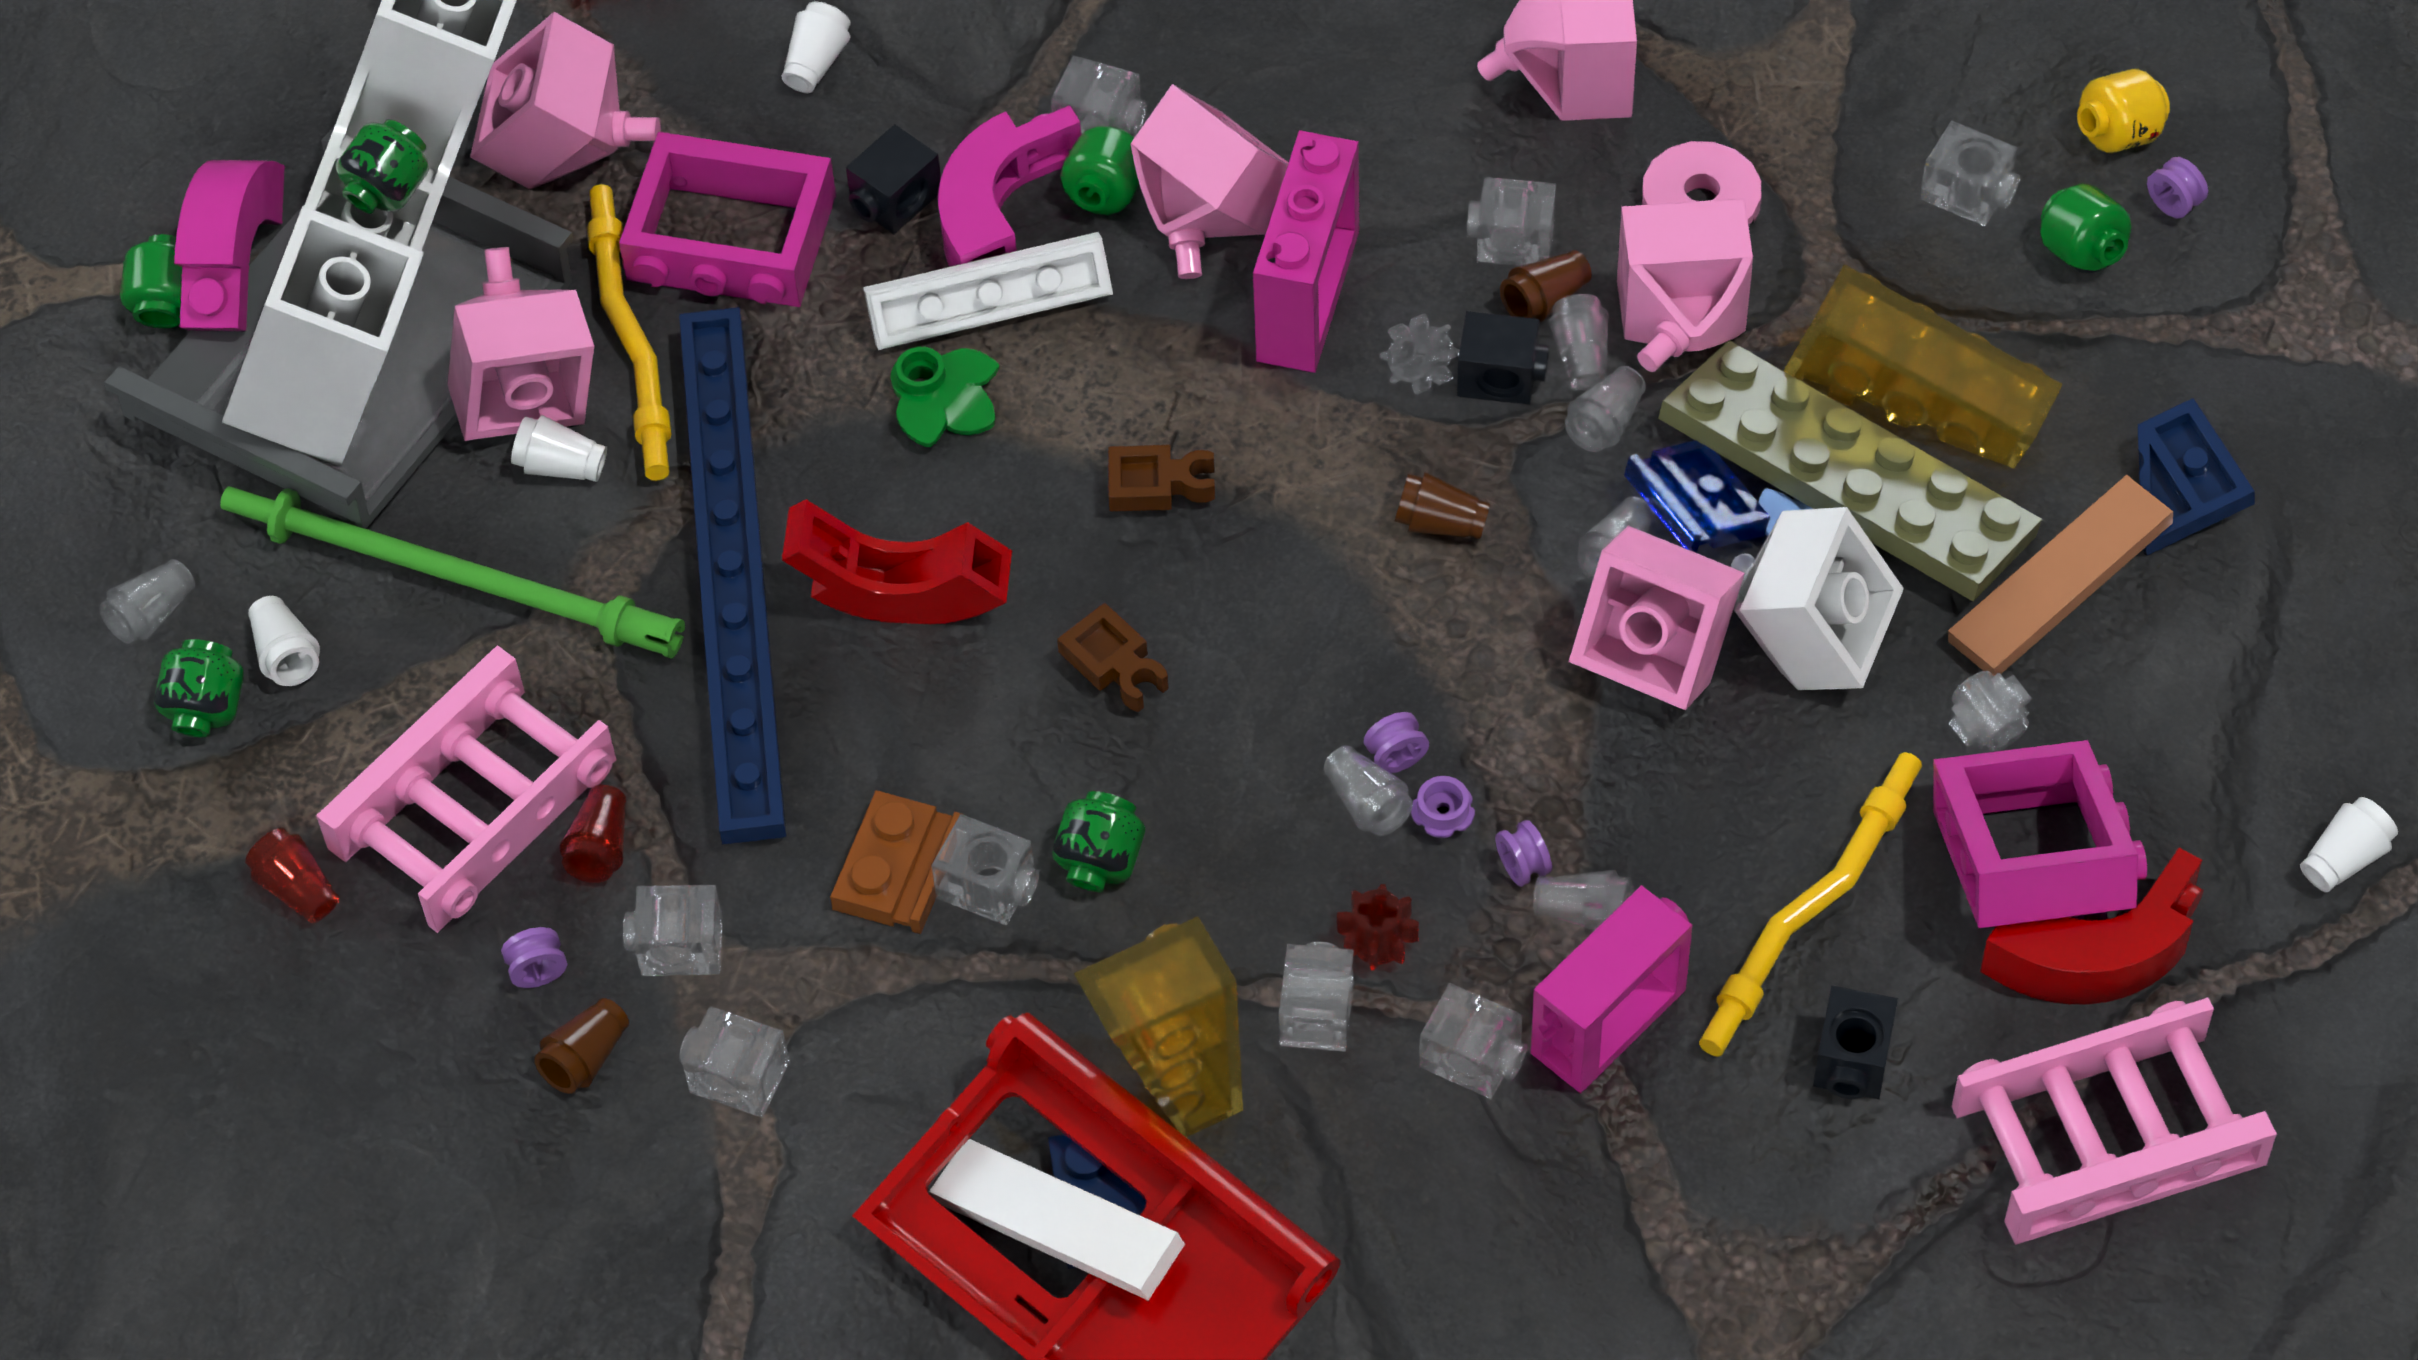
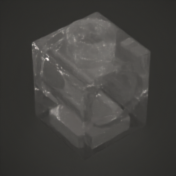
M1074 55L1051 98L1052 112L1069 105L1080 120L1081 135L1087 129L1096 126L1115 127L1129 134L1137 135L1144 124L1147 112V102L1141 99L1138 73Z
M1951 120L1925 162L1920 199L1986 226L1998 206L2003 208L2009 206L2018 188L2020 175L2013 172L2017 147Z
M1484 177L1481 201L1470 200L1467 219V236L1478 237L1477 262L1522 266L1550 258L1555 223L1556 183Z
M960 814L932 864L937 899L1006 926L1018 904L1026 906L1030 902L1039 880V870L1034 869L1030 840ZM989 868L1001 870L999 873L991 876L978 874L982 870Z
M716 885L637 886L635 912H625L623 937L625 950L635 951L641 976L720 974L723 915Z
M1311 942L1305 946L1287 944L1279 1009L1280 1046L1334 1051L1347 1050L1354 986L1353 949H1341L1327 942Z
M1449 983L1420 1034L1419 1067L1492 1099L1503 1078L1512 1081L1516 1077L1526 1056L1528 1045L1521 1042L1522 1014Z
M711 1006L700 1027L693 1026L689 1029L679 1054V1062L683 1065L690 1093L762 1118L790 1063L782 1030Z

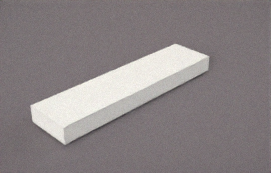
M1099 232L863 287L875 344L878 350L1113 294L1103 241Z
M971 1139L954 1155L929 1191L932 1197L942 1206L1146 1300L1150 1299L1185 1245L1179 1234L1169 1228Z

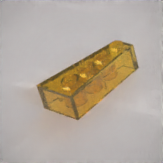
M1845 264L1816 310L1783 370L1801 381L1803 378L1830 387L1827 396L1835 401L1851 406L1854 398H1859L1886 410L1885 420L1906 428L1909 425L1921 424L1937 428L1936 432L1940 441L2011 468L2016 467L2035 440L2063 385L2045 375L2037 366L2014 358L1991 345L1984 337L1963 330L1936 315L1926 305L1912 302L1883 286L1875 277L1866 273H1860Z
M1198 916L1180 925L1172 923L1161 926L1154 930L1145 941L1074 973L1110 1038L1121 1049L1133 1070L1137 1071L1151 1095L1155 1096L1163 1111L1181 1134L1188 1137L1243 1111L1237 983Z

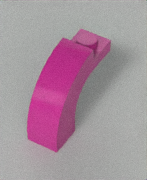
M1070 105L1050 114L1039 115L1019 127L1014 125L1005 111L977 127L955 149L944 168L938 191L943 246L949 267L1017 251L1015 233L1000 209L1005 200L1017 188L1063 167V163L1074 143L1081 136L1080 120Z
M210 160L205 162L194 174L182 204L175 245L174 264L182 267L180 328L199 331H246L251 247L260 224L282 225L284 165L266 160Z

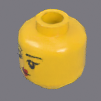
M2130 69L2091 80L2082 92L2077 111V121L2082 133L2087 136L2088 140L2096 148L2107 153H2115L2154 142L2164 129L2170 112V103L2164 87L2145 71Z

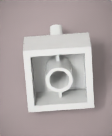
M1847 507L1782 511L1756 559L1752 555L1745 553L1738 555L1732 561V568L1745 573L1734 611L1773 664L1797 690L1863 688L1904 588Z

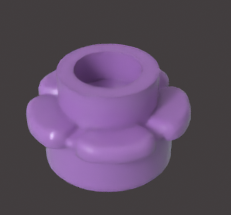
M1450 776L1433 777L1420 787L1417 799L1412 801L1411 816L1417 825L1425 827V832L1428 835L1437 838H1448L1456 830L1465 831L1472 824L1475 816V810L1470 805L1472 803V795L1465 785L1456 778ZM1439 807H1447L1449 811L1442 814L1437 809Z

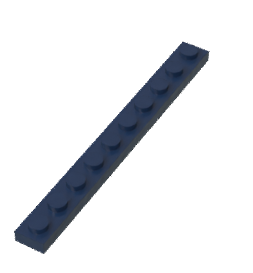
M740 307L679 314L720 837L722 845L787 837Z

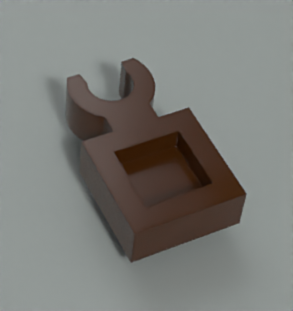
M1170 445L1108 446L1110 512L1172 510V495H1183L1188 500L1198 503L1214 500V479L1194 478L1199 473H1215L1214 452L1195 450L1187 453L1182 459H1171Z
M1105 602L1057 638L1058 652L1099 691L1115 681L1120 686L1123 703L1133 711L1140 712L1144 708L1143 694L1135 687L1137 684L1150 682L1162 693L1169 689L1168 674L1163 665L1156 660L1144 658L1148 655L1147 641Z

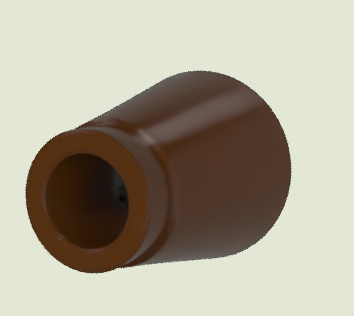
M1572 250L1566 254H1560L1512 268L1508 278L1503 280L1500 285L1503 305L1510 316L1540 319V323L1581 289L1583 285L1591 281V267L1582 253Z
M1424 472L1423 477L1408 473L1395 522L1409 525L1408 532L1460 537L1471 536L1481 539L1491 503L1481 501L1479 498L1427 472Z
M607 998L599 999L594 1005L540 1041V1051L534 1058L538 1072L552 1087L563 1093L571 1094L578 1088L589 1087L622 1036V1033L629 1026L628 1016L614 1001Z

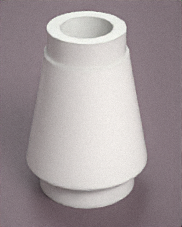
M811 2L807 5L805 11L797 13L784 66L785 69L781 76L783 82L790 88L803 93L813 92L816 84L820 82L849 42L850 34L848 28L850 20L842 11L826 3Z
M541 415L538 420L525 416L516 434L511 463L524 467V474L580 480L588 479L597 482L605 464L607 446L596 444L595 441L544 415Z
M265 596L255 601L249 609L248 616L251 621L261 672L267 678L282 686H294L305 682L316 672L319 665L320 646L318 641L290 611L281 598Z
M2360 797L2353 804L2344 803L2311 849L2308 857L2300 864L2301 871L2315 887L2323 892H2329L2336 885H2339L2390 852L2392 849L2391 841L2398 835V829L2391 817L2378 804L2368 798Z

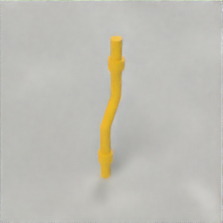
M600 184L593 186L589 191L592 220L587 225L589 250L596 256L600 303L634 366L638 409L633 415L634 433L636 441L642 445L645 475L650 480H662L670 473L666 444L672 435L669 411L662 406L657 356L624 297L619 255L621 252L619 241L623 233V227L620 220L615 218L613 191L610 186Z
M1906 752L1899 754L1882 786L1874 787L1861 807L1862 821L1835 868L1769 919L1739 973L1728 977L1717 996L1716 1001L1719 1008L1699 1041L1700 1047L1706 1053L1717 1057L1723 1055L1742 1020H1749L1764 996L1761 987L1790 936L1855 886L1884 833L1895 829L1906 810L1904 798L1922 768V762L1915 755Z

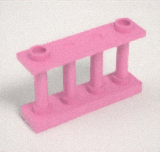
M498 645L316 815L327 848L344 862H347L361 848L370 846L424 888L418 893L428 926L437 933L453 918H459L466 914L475 903L478 894L588 787L593 788L599 785L609 774L613 763L616 761L609 728L600 720L590 727L579 739H576L522 699L521 696L525 691L516 658ZM497 719H508L559 758L532 782L476 740ZM461 760L514 801L493 822L487 825L431 783L451 762ZM418 804L468 842L469 845L442 869L386 826L406 805Z
M2209 998L2189 1004L2183 1001L2170 1002L2157 1008L2150 1016L2003 1062H1999L1996 1059L1984 1060L1969 1067L1962 1075H1958L1952 1102V1109L1956 1118L1985 1110L2019 1183L2016 1190L2011 1192L2005 1218V1224L2015 1245L2267 1165L2277 1133L2266 1111L2244 1118L2240 1114H2233L2198 1045L2199 1042L2205 1041L2214 1010ZM2172 1051L2208 1124L2207 1128L2181 1138L2177 1134H2170L2136 1062ZM2110 1071L2145 1143L2144 1148L2118 1158L2114 1154H2107L2073 1082ZM2047 1090L2082 1163L2080 1169L2055 1178L2051 1174H2044L2011 1101Z

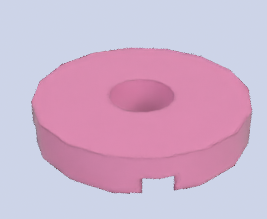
M1690 141L1670 147L1652 160L1643 177L1642 205L1696 202L1688 197L1687 193L1694 189H1707L1717 196L1713 200L1744 198L1748 225L1752 223L1753 219L1755 222L1760 212L1761 179L1752 162L1736 149L1716 142Z

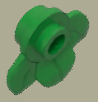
M914 347L903 352L891 371L892 389L900 399L896 410V417L901 429L915 443L924 447H932L940 439L945 429L955 434L974 435L993 428L995 425L994 406L982 386L987 384L996 375L1000 368L998 362L990 356L970 348H960L944 355H940L936 350L928 347ZM919 378H928L925 381H915Z

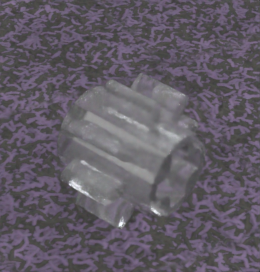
M1421 314L1411 319L1409 327L1400 323L1389 328V336L1394 342L1389 350L1380 353V358L1388 361L1389 368L1393 373L1390 382L1392 384L1401 380L1412 382L1414 394H1420L1430 389L1431 380L1438 385L1450 381L1453 376L1446 366L1450 363L1451 359L1459 356L1460 351L1457 348H1453L1451 339L1448 336L1451 326L1449 324L1440 328L1429 326L1427 315Z
M1982 671L1966 679L1953 693L1952 702L1954 706L1951 709L1956 717L1949 724L1967 747L1976 742L1981 749L1987 746L1991 751H1998L2014 743L2026 731L2029 725L2026 716L2029 712L2024 705L2032 698L2014 675L2005 680L2000 673L1994 676L1990 671Z

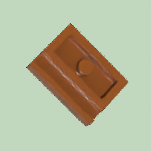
M876 790L830 896L832 909L894 927L895 923L911 927L912 932L921 934L965 830L964 814L954 812L953 816L937 812L936 806Z

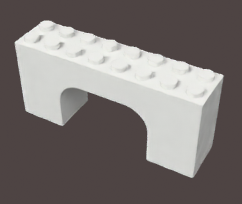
M516 0L381 1L306 203L302 206L263 307L222 423L341 467L391 345L424 254L422 251L423 245L465 132L496 58ZM387 119H391L411 129L426 144L427 149L424 155L428 160L429 172L406 205L399 211L389 212L376 208L372 214H368L353 206L343 196L342 191L345 185L337 174L336 163L365 124L370 122L383 124Z

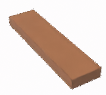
M2128 475L2124 476L1948 630V642L1995 680L2173 523V511Z

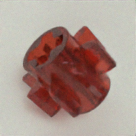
M1380 884L1378 889L1369 890L1363 894L1356 890L1352 891V912L1343 911L1337 913V933L1346 936L1344 939V956L1350 958L1358 955L1360 959L1369 963L1370 970L1373 971L1376 970L1378 965L1387 964L1393 960L1403 964L1405 962V946L1403 942L1414 943L1419 940V922L1409 919L1412 915V899L1407 896L1399 900L1393 893L1387 891L1385 884Z

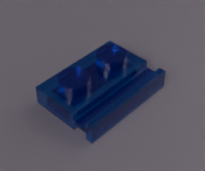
M1695 440L1653 450L1651 458L1641 460L1637 454L1629 456L1624 476L1683 548L1697 553L1700 545L1709 544L1714 549L1765 536L1770 516L1720 456L1709 447Z

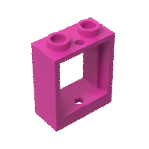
M1641 885L1534 988L1531 1054L1580 1094L1686 991L1693 925L1689 922L1684 911L1668 898L1659 899Z

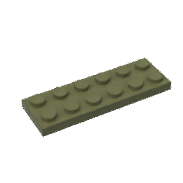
M1732 341L1726 342L1662 402L1658 418L1661 421L1813 509L1847 507L1873 544L1973 602L2037 536L2042 521L2040 517Z

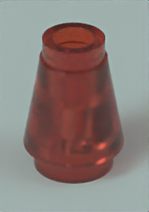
M610 785L592 787L560 844L563 867L571 876L578 880L590 883L604 882L623 864L625 806L627 799L625 794L618 788Z
M285 828L274 829L259 839L248 852L245 863L252 870L250 874L251 879L298 914L303 915L310 923L320 921L337 905L339 896L332 889L330 882L299 834L290 835Z

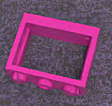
M1301 130L1298 132L1253 271L1256 362L1312 373L1316 372L1359 234V141ZM1271 258H1275V263L1269 262L1268 260Z
M658 132L619 241L626 279L652 284V287L668 286L693 290L707 296L725 295L755 300L765 305L769 302L800 307L836 198L831 158ZM670 189L796 208L782 253L655 234Z
M2088 740L1934 759L1933 813L1978 928L2137 908V880H2143L2147 877L2145 850L2140 840L2132 841L2126 806L2124 802L2115 803L2110 770L2107 764H2098ZM2077 802L2096 845L2095 848L2000 859L1983 814Z

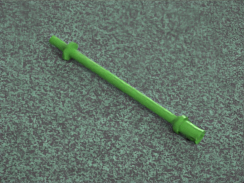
M231 486L224 490L221 497L220 506L222 510L266 523L267 534L272 542L278 544L285 543L291 534L295 532L597 627L603 636V641L609 645L619 647L623 643H627L662 654L664 657L671 659L678 653L684 638L682 635L675 634L676 631L681 633L685 631L683 619L671 618L636 607L635 601L631 598L620 595L614 600L602 603L301 509V499L298 492L289 488L280 492L276 500Z

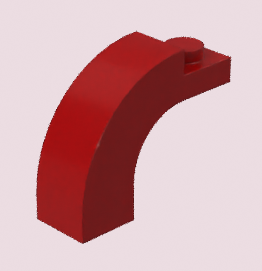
M807 499L789 507L782 561L813 579L811 598L824 605L853 616L879 622L942 624L978 616L1007 602L1012 550L968 522L928 540L896 542L861 533Z
M2179 847L2148 894L2137 905V908H2133L2114 918L2082 920L2063 917L1996 926L1986 940L1980 972L2018 993L2035 999L2070 1005H2088L2118 1000L2151 986L2164 977L2185 954L2194 922L2190 917L2197 908L2204 889L2196 886L2202 859Z

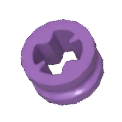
M2172 157L2163 165V169H2157L2147 180L2148 192L2153 202L2160 210L2173 218H2183L2192 210V206H2198L2208 195L2207 183L2202 173L2190 161L2181 157Z
M1394 713L1384 717L1367 731L1364 737V745L1371 754H1375L1374 763L1382 773L1390 774L1405 770L1417 763L1428 751L1429 741L1423 732L1418 731L1419 723L1412 713Z
M1524 820L1518 823L1517 832L1513 834L1507 830L1496 834L1495 841L1501 861L1511 879L1518 886L1522 887L1529 884L1531 881L1530 875L1533 873H1537L1542 877L1551 873L1552 862L1546 844L1530 821Z
M545 927L530 928L515 934L504 943L501 952L505 963L510 966L508 973L512 984L522 988L539 987L554 981L565 972L567 961L564 952L559 950L561 944L556 931Z

